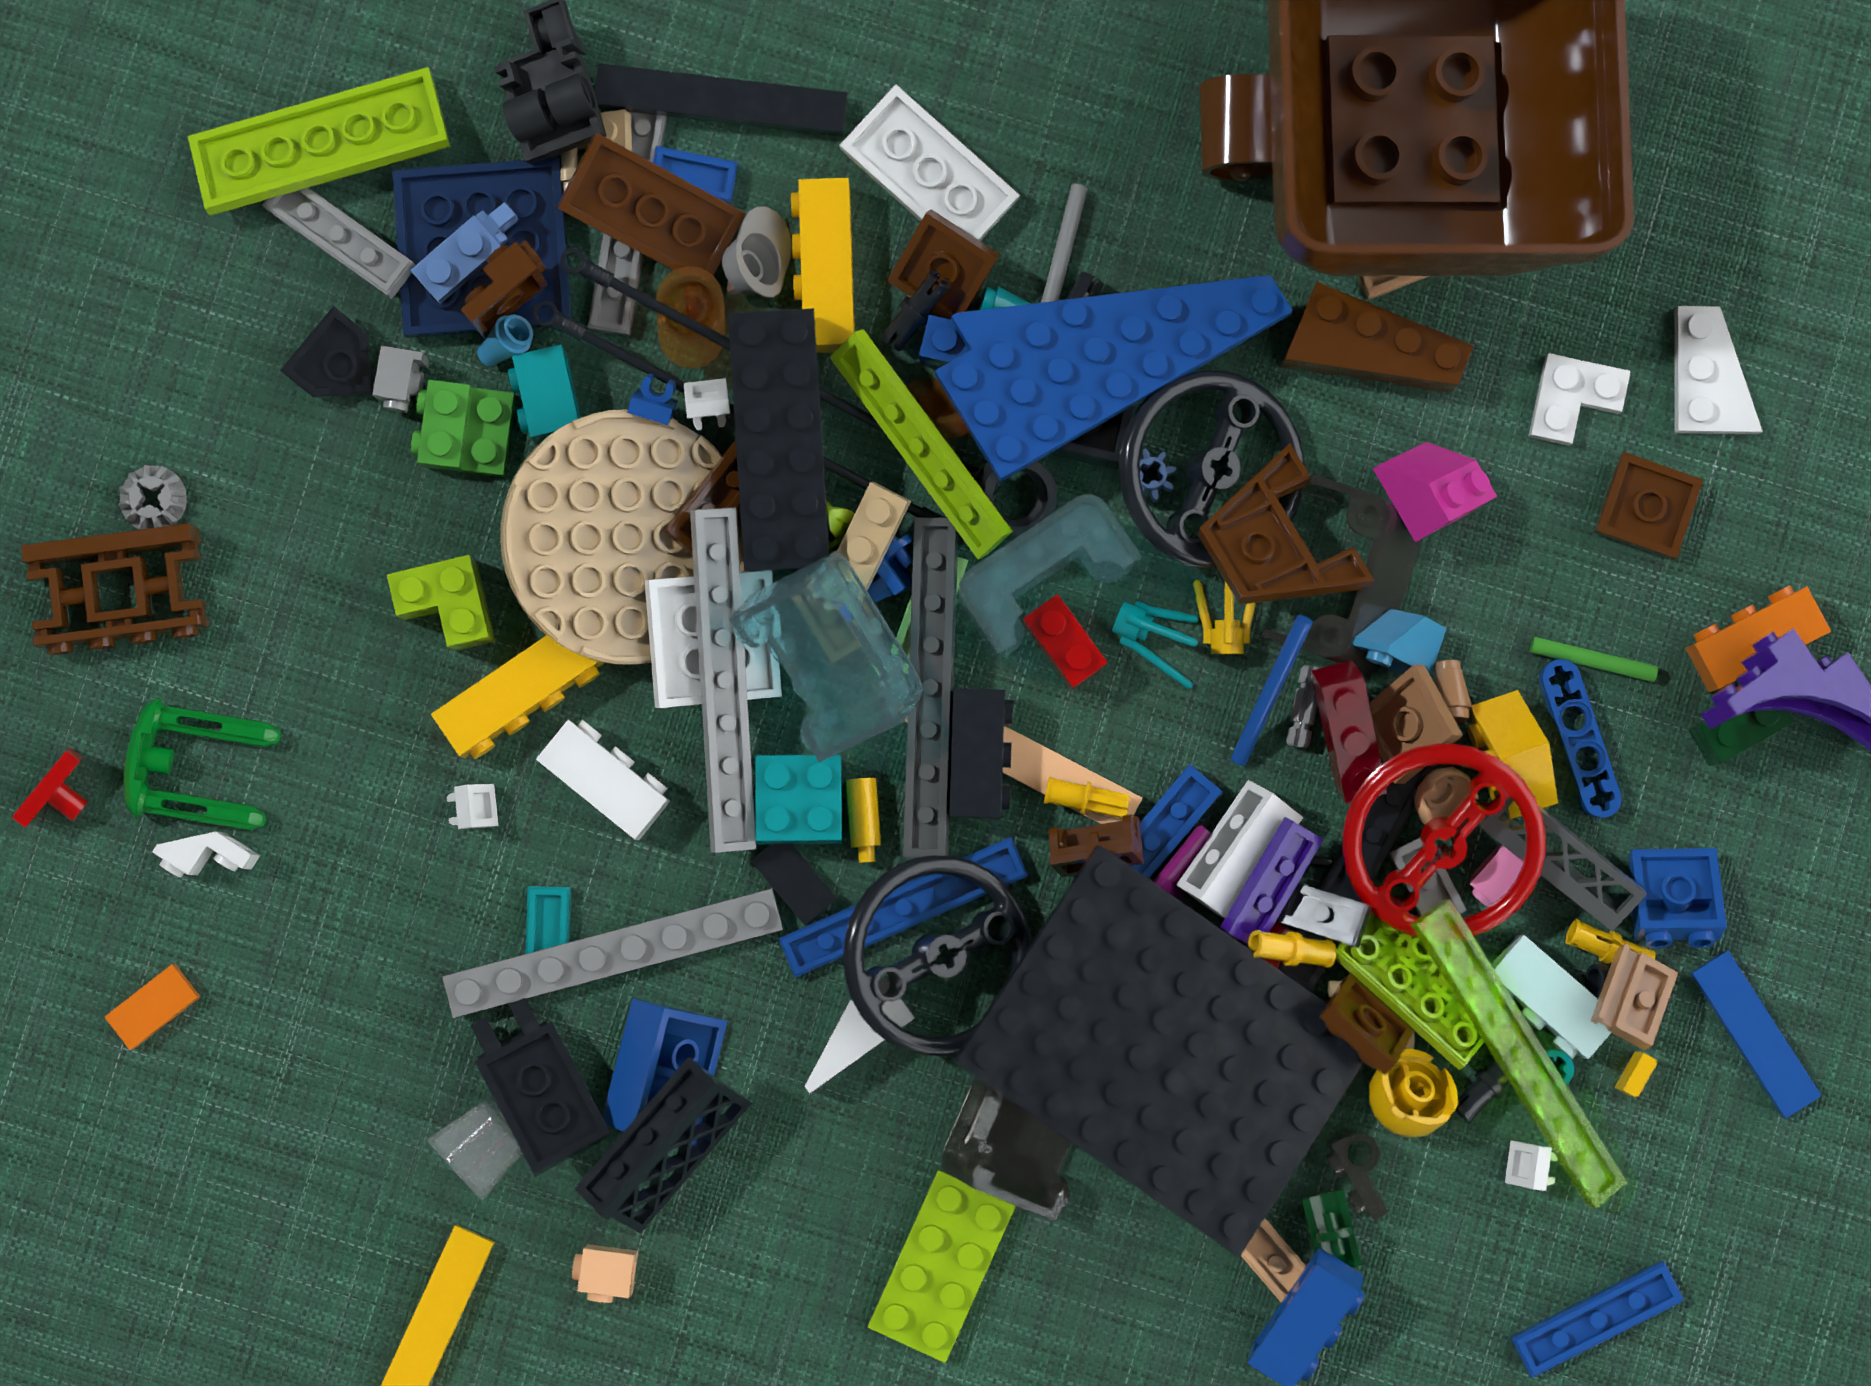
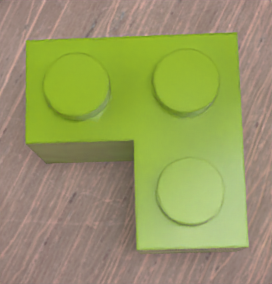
M465 555L386 574L397 617L405 621L439 612L446 645L453 651L495 642L477 560L472 556Z

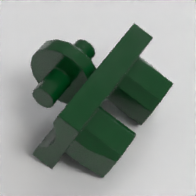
M1341 1188L1301 1198L1314 1254L1320 1247L1352 1268L1362 1266L1344 1189Z

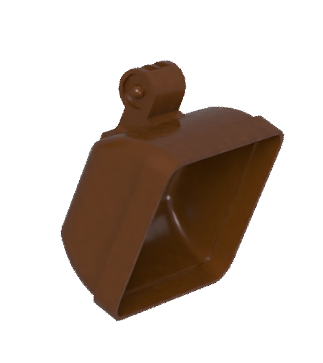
M1267 0L1270 74L1226 75L1205 80L1200 84L1202 175L1211 179L1239 182L1273 176L1275 232L1278 242L1292 260L1316 272L1330 276H1509L1562 264L1592 262L1621 244L1631 232L1634 217L1625 0Z

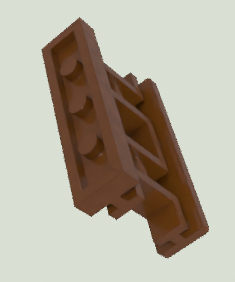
M187 523L21 545L23 562L28 564V571H26L27 580L32 582L49 581L53 619L32 621V627L36 633V637L32 638L33 646L47 649V655H62L72 653L73 646L89 644L90 650L115 647L114 640L130 638L131 644H145L156 642V635L172 633L174 639L198 636V629L210 627L209 619L205 616V610H207L206 602L200 599L184 601L180 563L201 561L200 552L197 545H201L199 528ZM182 548V551L165 553L167 576L148 578L146 559L140 556L128 558L129 554ZM98 559V562L81 564L83 587L65 589L63 570L58 568L45 569L44 567L46 565ZM133 570L137 608L101 612L97 574ZM169 593L171 612L190 614L189 617L135 623L136 619L152 617L150 595ZM85 604L87 623L106 625V628L52 635L53 630L69 628L67 606Z

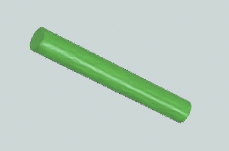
M1533 637L1530 653L1554 659H1565L1575 664L1650 682H1655L1658 666L1539 637Z

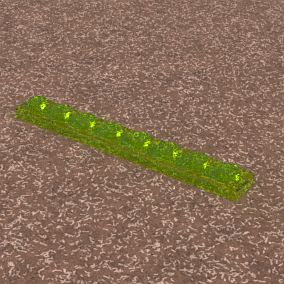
M1441 900L1413 922L1411 926L1587 1206L1599 1207L1624 1186L1627 1181L1452 901Z

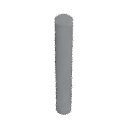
M1080 184L1071 185L1041 303L1059 301L1088 190L1086 186Z

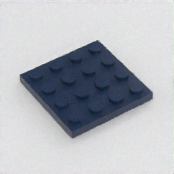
M548 158L533 165L525 162V160L392 170L398 252L417 265L473 215L476 216L482 210L489 215L505 202L519 219L504 233L509 239L505 244L508 247L514 242L520 245L526 240L547 268L541 274L548 285L513 314L525 318L532 328H542L533 318V308L541 301H549L556 306L559 312L572 318L569 274L563 270L560 263L562 253L567 250L565 212L557 208L562 197L560 158ZM568 257L566 258V261H565L567 267H568ZM483 268L442 304H439L414 274L411 273L400 288L403 335L406 338L478 333L477 329L461 311V308L467 304L465 298L480 285L488 287L492 283ZM548 306L542 307L538 311V318L543 322H548L553 318V309Z

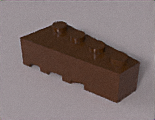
M1316 282L1280 368L1302 369L1332 376L1335 374L1355 377L1358 380L1396 383L1399 386L1451 393L1459 384L1474 346Z

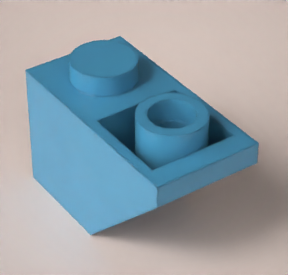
M1390 609L1355 636L1353 645L1368 653L1366 660L1389 667L1388 671L1398 676L1404 674L1414 664L1424 665L1431 676L1447 628L1426 616Z

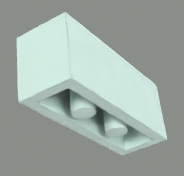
M1516 935L1484 972L1492 980L1488 986L1506 1002L1513 998L1524 1008L1520 1015L1533 1027L1540 1031L1545 1026L1556 1036L1553 1044L1571 1059L1576 1054L1580 1058L1589 1059L1611 1034L1607 1030L1608 1027L1601 1023L1595 1024L1591 1022L1598 999L1525 935Z

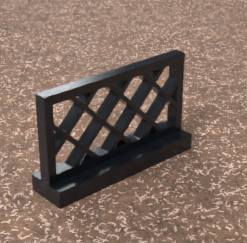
M688 1057L576 1186L575 1190L603 1218L607 1220L613 1218L641 1233L752 1103L745 1096L707 1072L695 1060ZM730 1105L722 1115H719L720 1108ZM707 1114L706 1121L695 1126L696 1119ZM702 1137L698 1144L691 1148L692 1141ZM679 1147L676 1155L667 1158L668 1151ZM674 1170L666 1180H663L665 1173ZM650 1180L649 1187L639 1191L640 1184ZM646 1202L643 1208L634 1217L636 1206H639Z

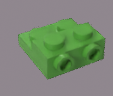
M428 380L427 390L420 389L418 392L417 414H423L421 431L414 430L411 454L418 456L417 463L423 468L505 477L516 394L513 392L472 388L468 384Z

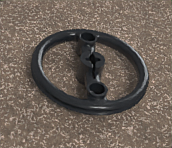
M1220 370L1198 371L1186 374L1161 387L1154 394L1147 397L1137 408L1127 426L1121 444L1119 459L1120 485L1124 502L1132 520L1143 536L1158 550L1174 560L1190 566L1217 568L1207 549L1201 546V539L1198 536L1199 529L1209 519L1207 515L1218 490L1229 488L1238 480L1241 467L1240 461L1234 452L1244 429L1252 426L1257 421L1259 411L1273 427L1281 449L1283 450L1288 444H1291L1305 466L1301 440L1291 417L1283 405L1267 389L1255 381L1236 373ZM1198 390H1221L1225 393V398L1216 406L1215 417L1218 422L1208 448L1195 452L1188 459L1185 473L1191 488L1181 511H1176L1169 517L1165 529L1150 510L1140 480L1141 449L1146 433L1157 415L1173 400ZM1235 403L1239 405L1242 412L1239 422L1233 416L1232 409ZM1304 487L1280 497L1279 502L1291 522L1298 511ZM1186 517L1190 518L1193 523V532L1190 537L1186 535L1183 528Z
M932 855L914 858L896 865L882 874L868 887L856 904L847 926L843 949L844 974L851 999L859 1014L874 1032L887 1042L905 1051L926 1056L958 1054L978 1023L970 1029L955 1035L928 1037L912 1033L897 1025L883 1012L882 1006L886 1002L898 1000L903 996L906 987L927 976L944 978L956 976L962 971L967 955L988 944L1003 945L1011 941V975L1032 943L1031 931L1025 912L1014 893L1004 881L989 869L973 861L955 856ZM934 874L952 875L977 885L994 901L992 909L977 913L971 924L951 935L932 933L922 935L916 940L910 956L889 967L875 966L865 971L864 945L871 921L883 901L908 881ZM994 917L998 924V930L995 936L991 938L987 928L989 921ZM939 948L945 949L942 954H940ZM938 956L939 963L932 962ZM886 973L890 979V987L882 995L879 991L878 982L880 977Z

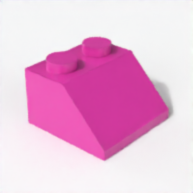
M1429 442L1414 447L1373 468L1415 542L1465 517L1497 497L1490 485L1488 476L1482 471L1475 459Z

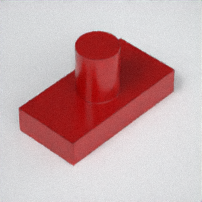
M68 747L16 810L12 818L26 828L47 802L69 820L73 821L88 801L63 783V781L77 766L83 756L71 747Z

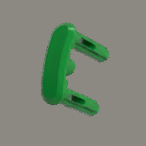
M161 698L147 703L133 729L126 753L124 791L128 810L137 819L146 813L248 831L263 827L266 822V815L255 806L192 796L185 793L180 794L148 788L149 782L147 780L149 771L170 774L173 765L174 750L154 746L155 737L158 736L159 730L258 747L278 744L281 739L280 730L268 722L209 713L202 710L197 711L167 706L162 703ZM186 717L221 723L222 729L216 731L181 724V719ZM168 800L201 805L207 808L206 814L168 809L165 804Z

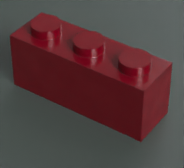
M1353 660L1311 670L1334 784L1345 804L1352 802L1356 792L1366 778L1381 765L1364 677ZM1386 788L1380 793V795L1387 794Z

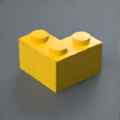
M1516 690L1472 705L1471 717L1473 724L1467 725V731L1473 747L1477 749L1482 748L1484 752L1494 755L1509 765L1525 781L1541 808L1558 804L1549 742L1519 691ZM1487 786L1490 797L1494 800L1498 790ZM1515 801L1505 810L1510 820L1522 816Z

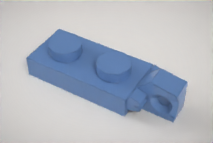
M505 202L489 215L482 210L476 216L473 215L410 271L436 301L442 304L488 264L487 258L490 254L509 240L504 233L519 219Z

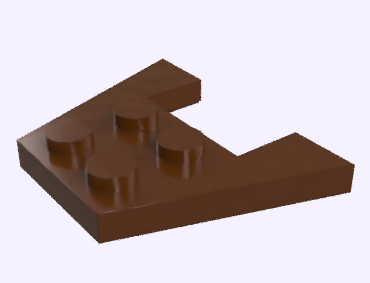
M1288 444L1199 529V538L1239 605L1369 589L1373 587L1375 582L1354 547L1316 563L1290 521L1278 498L1309 485L1311 479L1291 444Z

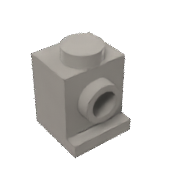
M381 346L372 395L379 402H383L384 409L408 413V408L413 407L414 397H418L419 390L423 389L424 373L419 372L420 367L428 368L429 359L423 352Z

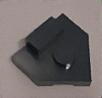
M335 306L330 309L280 370L313 398L373 393L367 333Z

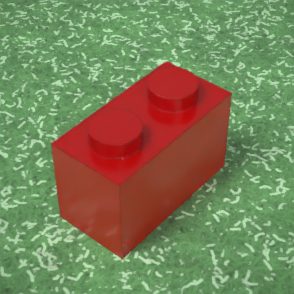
M1058 594L1023 618V626L1071 691L1103 669L1108 663Z

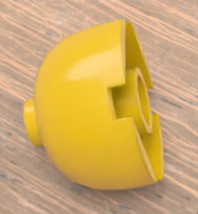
M1412 1048L1404 1049L1396 1066L1385 1076L1377 1069L1369 1084V1103L1374 1116L1385 1128L1394 1134L1404 1137L1427 1136L1445 1124L1458 1105L1457 1088L1451 1074L1446 1068L1440 1071L1437 1066L1432 1064L1431 1061L1434 1057L1426 1052Z

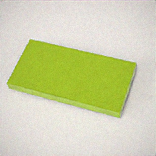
M1372 911L1359 948L1340 943L1335 951L1336 960L1358 978L1458 1070L1466 1066L1512 1008L1508 1002L1495 993L1488 984L1440 941L1414 937L1396 930L1380 920Z

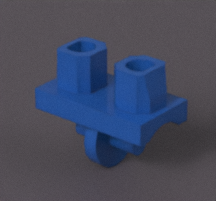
M910 534L900 539L894 535L877 570V574L874 576L867 591L873 601L878 602L891 595L901 594L912 587V578L905 570V568L913 563V558L906 550L914 541Z

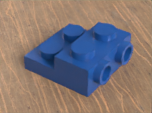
M1717 849L1631 850L1628 856L1631 879L1645 889L1647 894L1631 911L1634 941H1646L1648 948L1661 949L1672 945V941L1688 940L1690 947L1706 948L1714 945L1715 940H1720L1727 925Z

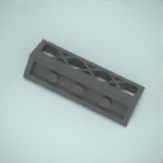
M1508 798L1505 800L1502 810L1490 816L1486 815L1479 823V826L1517 857L1524 860L1526 852L1525 825L1521 826L1515 820H1510L1504 812L1514 801V799ZM1539 806L1543 816L1545 832H1555L1562 838L1563 851L1554 852L1546 846L1540 875L1613 932L1647 895L1646 890ZM1567 843H1569L1576 850L1568 851ZM1568 859H1589L1595 864L1596 878H1586L1569 864ZM1600 869L1610 877H1601ZM1621 885L1632 894L1620 905L1602 890V886Z

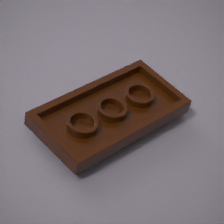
M597 132L594 133L557 205V208L705 287L708 286L726 248L729 246L746 214Z

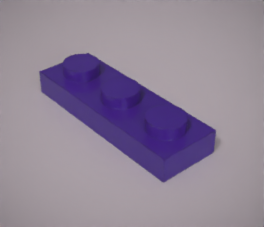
M1284 817L1220 928L1247 944L1254 930L1269 933L1323 839L1296 822Z

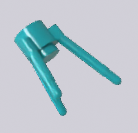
M1124 601L1112 629L1113 633L1121 636L1119 644L1133 649L1185 688L1191 689L1193 683L1139 643L1137 638L1145 641L1149 631L1195 647L1198 644L1197 639L1154 623V617L1152 616L1190 623H1197L1199 621L1198 616L1149 606L1139 601L1135 605Z

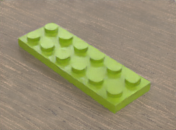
M429 67L188 136L204 208L209 216L451 147Z

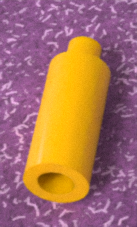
M876 778L846 780L851 848H858L859 863L876 862L875 846H881Z

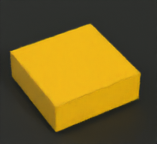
M1635 1051L1614 1088L1627 1096L1639 1097L1657 1065V1060L1643 1052Z

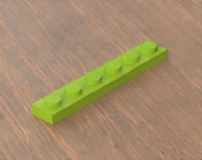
M865 330L853 332L830 356V359L976 558L980 559L987 556L1013 531Z

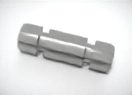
M1304 665L1300 670L1298 683H1301V686L1296 689L1290 722H1293V726L1288 729L1286 739L1287 744L1292 747L1304 749L1310 745L1312 731H1309V728L1314 725L1318 705L1311 670L1319 669V667Z

